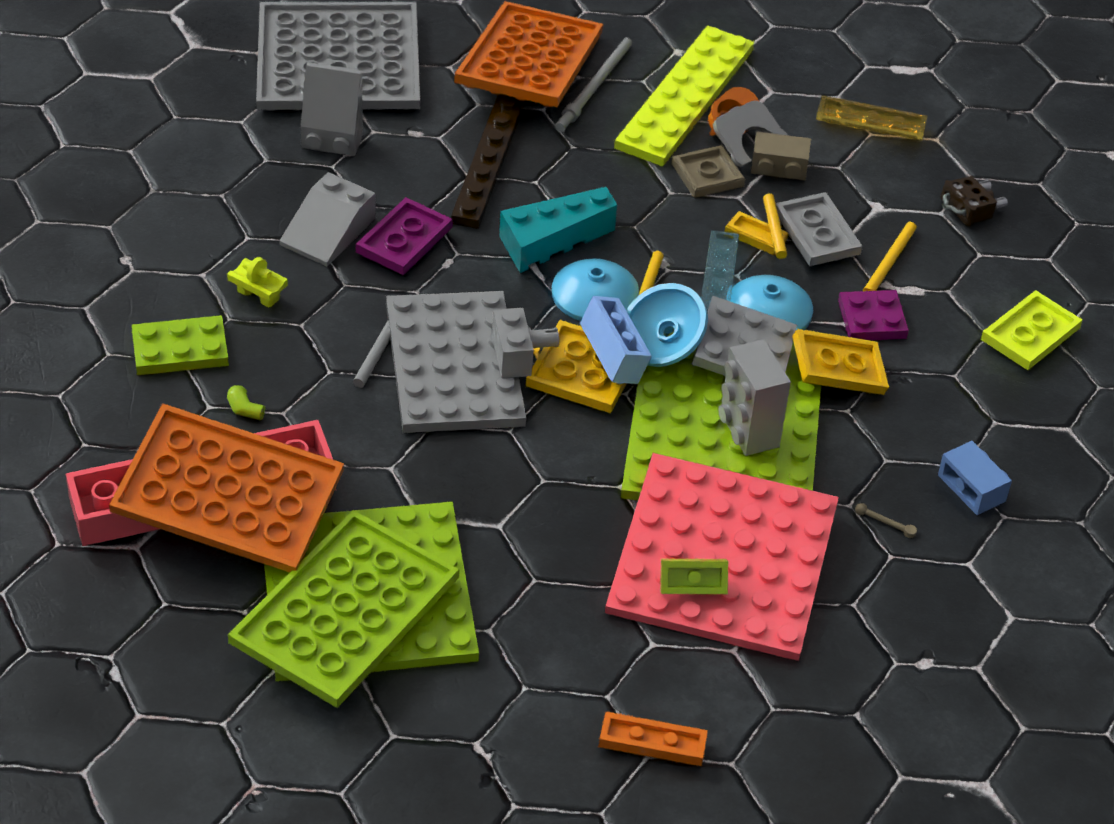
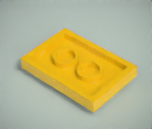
M797 329L793 334L792 338L802 382L884 395L889 389L878 342Z

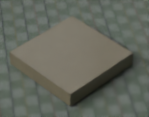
M722 145L672 156V165L693 198L744 187L745 178Z

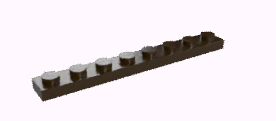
M498 94L451 214L453 224L479 229L526 100L521 101L512 96Z

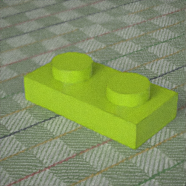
M661 559L660 592L661 594H728V560Z

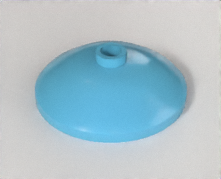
M583 259L568 264L556 274L552 282V298L554 303L564 314L578 321L582 320L593 296L619 298L625 310H627L639 294V286L634 276L622 266L604 259Z
M757 275L741 280L730 289L726 298L730 302L797 324L796 330H805L812 320L813 303L807 292L793 281L780 276Z
M667 283L649 288L637 296L626 310L652 355L647 366H668L683 360L698 347L707 329L708 314L704 302L694 290L681 284Z

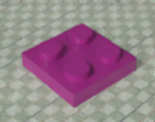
M897 290L839 293L838 302L848 337L864 340L907 339L909 330Z

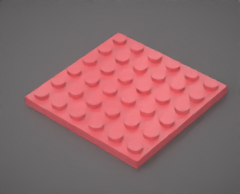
M653 453L606 602L605 613L799 661L839 497ZM661 559H727L728 594H661Z

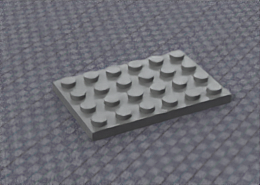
M503 291L386 296V309L390 327V340L403 433L526 427V413L519 377L501 378L492 340L493 310L506 309Z

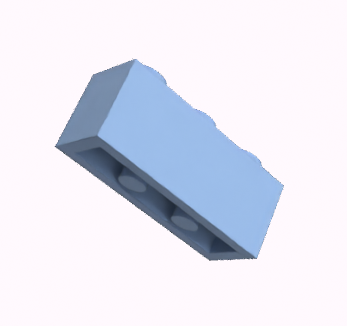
M593 296L580 322L583 331L611 382L638 384L652 355L620 299Z

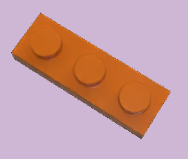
M605 711L599 747L702 766L708 730Z

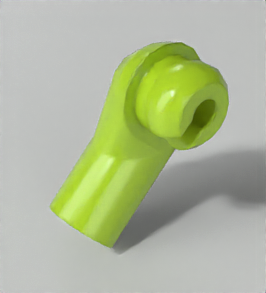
M241 385L232 386L227 393V400L232 411L236 415L262 420L265 414V406L250 402L245 387Z

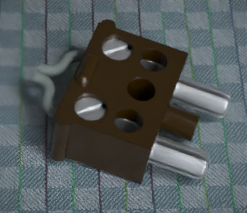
M973 176L952 181L946 180L940 199L944 202L942 207L945 210H951L967 226L993 218L995 209L1006 206L1008 201L1006 197L994 199L993 191L989 190L992 186L989 180L978 182Z

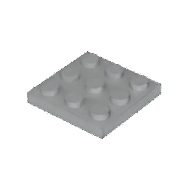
M712 296L707 310V329L702 341L696 348L692 365L726 376L725 362L728 361L730 347L764 339L782 369L786 372L793 344L792 336L796 331L797 324Z

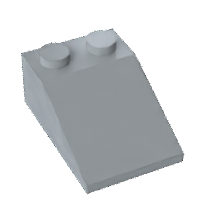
M307 62L301 117V148L356 156L363 137L362 70Z
M327 172L310 189L279 241L280 246L328 267L376 219L375 192Z

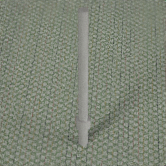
M623 39L574 102L569 103L562 111V117L555 124L557 131L563 132L571 122L577 120L581 115L583 106L632 46L631 39Z

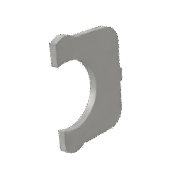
M755 100L740 107L732 108L729 112L719 116L713 123L715 133L731 154L732 161L739 167L745 166L752 161L742 146V135L746 130L757 129L765 133L788 135L780 128L767 107Z

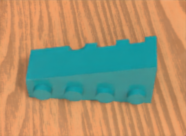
M602 187L500 211L499 237L518 271L522 273L529 270L530 264L535 262L542 264L550 260V255L559 251L566 253L573 250L574 244L581 241L588 243L614 231L617 203L608 188Z

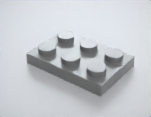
M826 192L776 203L780 222L809 266L861 255V243Z

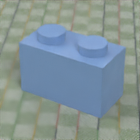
M969 441L942 455L938 476L976 515L1006 502L1012 480L973 441Z

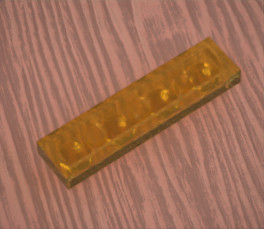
M822 95L816 120L922 141L928 116Z

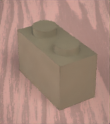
M756 131L751 174L806 180L811 138Z

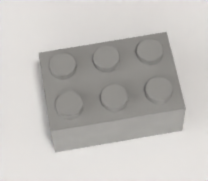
M764 339L730 347L728 361L725 362L726 376L725 383L722 384L723 397L722 404L719 406L720 419L728 425L734 443L741 447L745 456L778 448L781 442L791 381Z

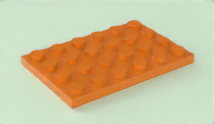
M504 1L455 72L454 83L464 85L467 88L487 90L492 94L512 96L521 101L537 102L546 107H558L600 38L603 24Z
M162 403L109 504V510L111 513L291 572L292 570H297L307 552L344 471V463Z

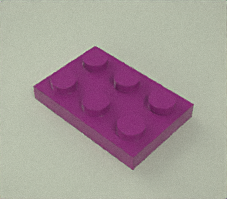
M405 197L356 243V253L404 275L452 229L453 219Z

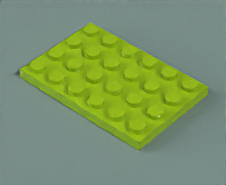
M352 510L300 562L297 570H292L228 634V643L338 708L459 578V568L357 511Z

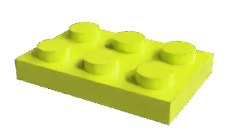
M1035 290L982 332L981 340L1026 370H1029L1079 330L1083 320Z

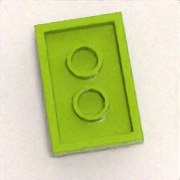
M222 315L132 324L137 375L229 366Z

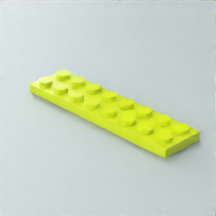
M706 26L615 139L614 149L663 167L751 54L754 42L741 36L724 32L718 28Z

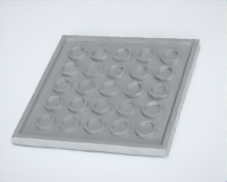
M260 2L257 110H302L307 62L362 70L363 109H420L416 2Z

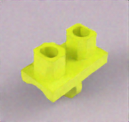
M256 257L253 261L244 258L235 270L227 273V280L237 285V292L245 296L252 293L259 296L260 303L268 308L272 307L279 300L280 292L288 286V279L267 269V261L261 257Z

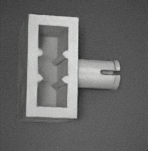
M523 308L493 310L492 340L501 378L531 376L533 348L558 347L559 333L557 327L531 330L527 325Z

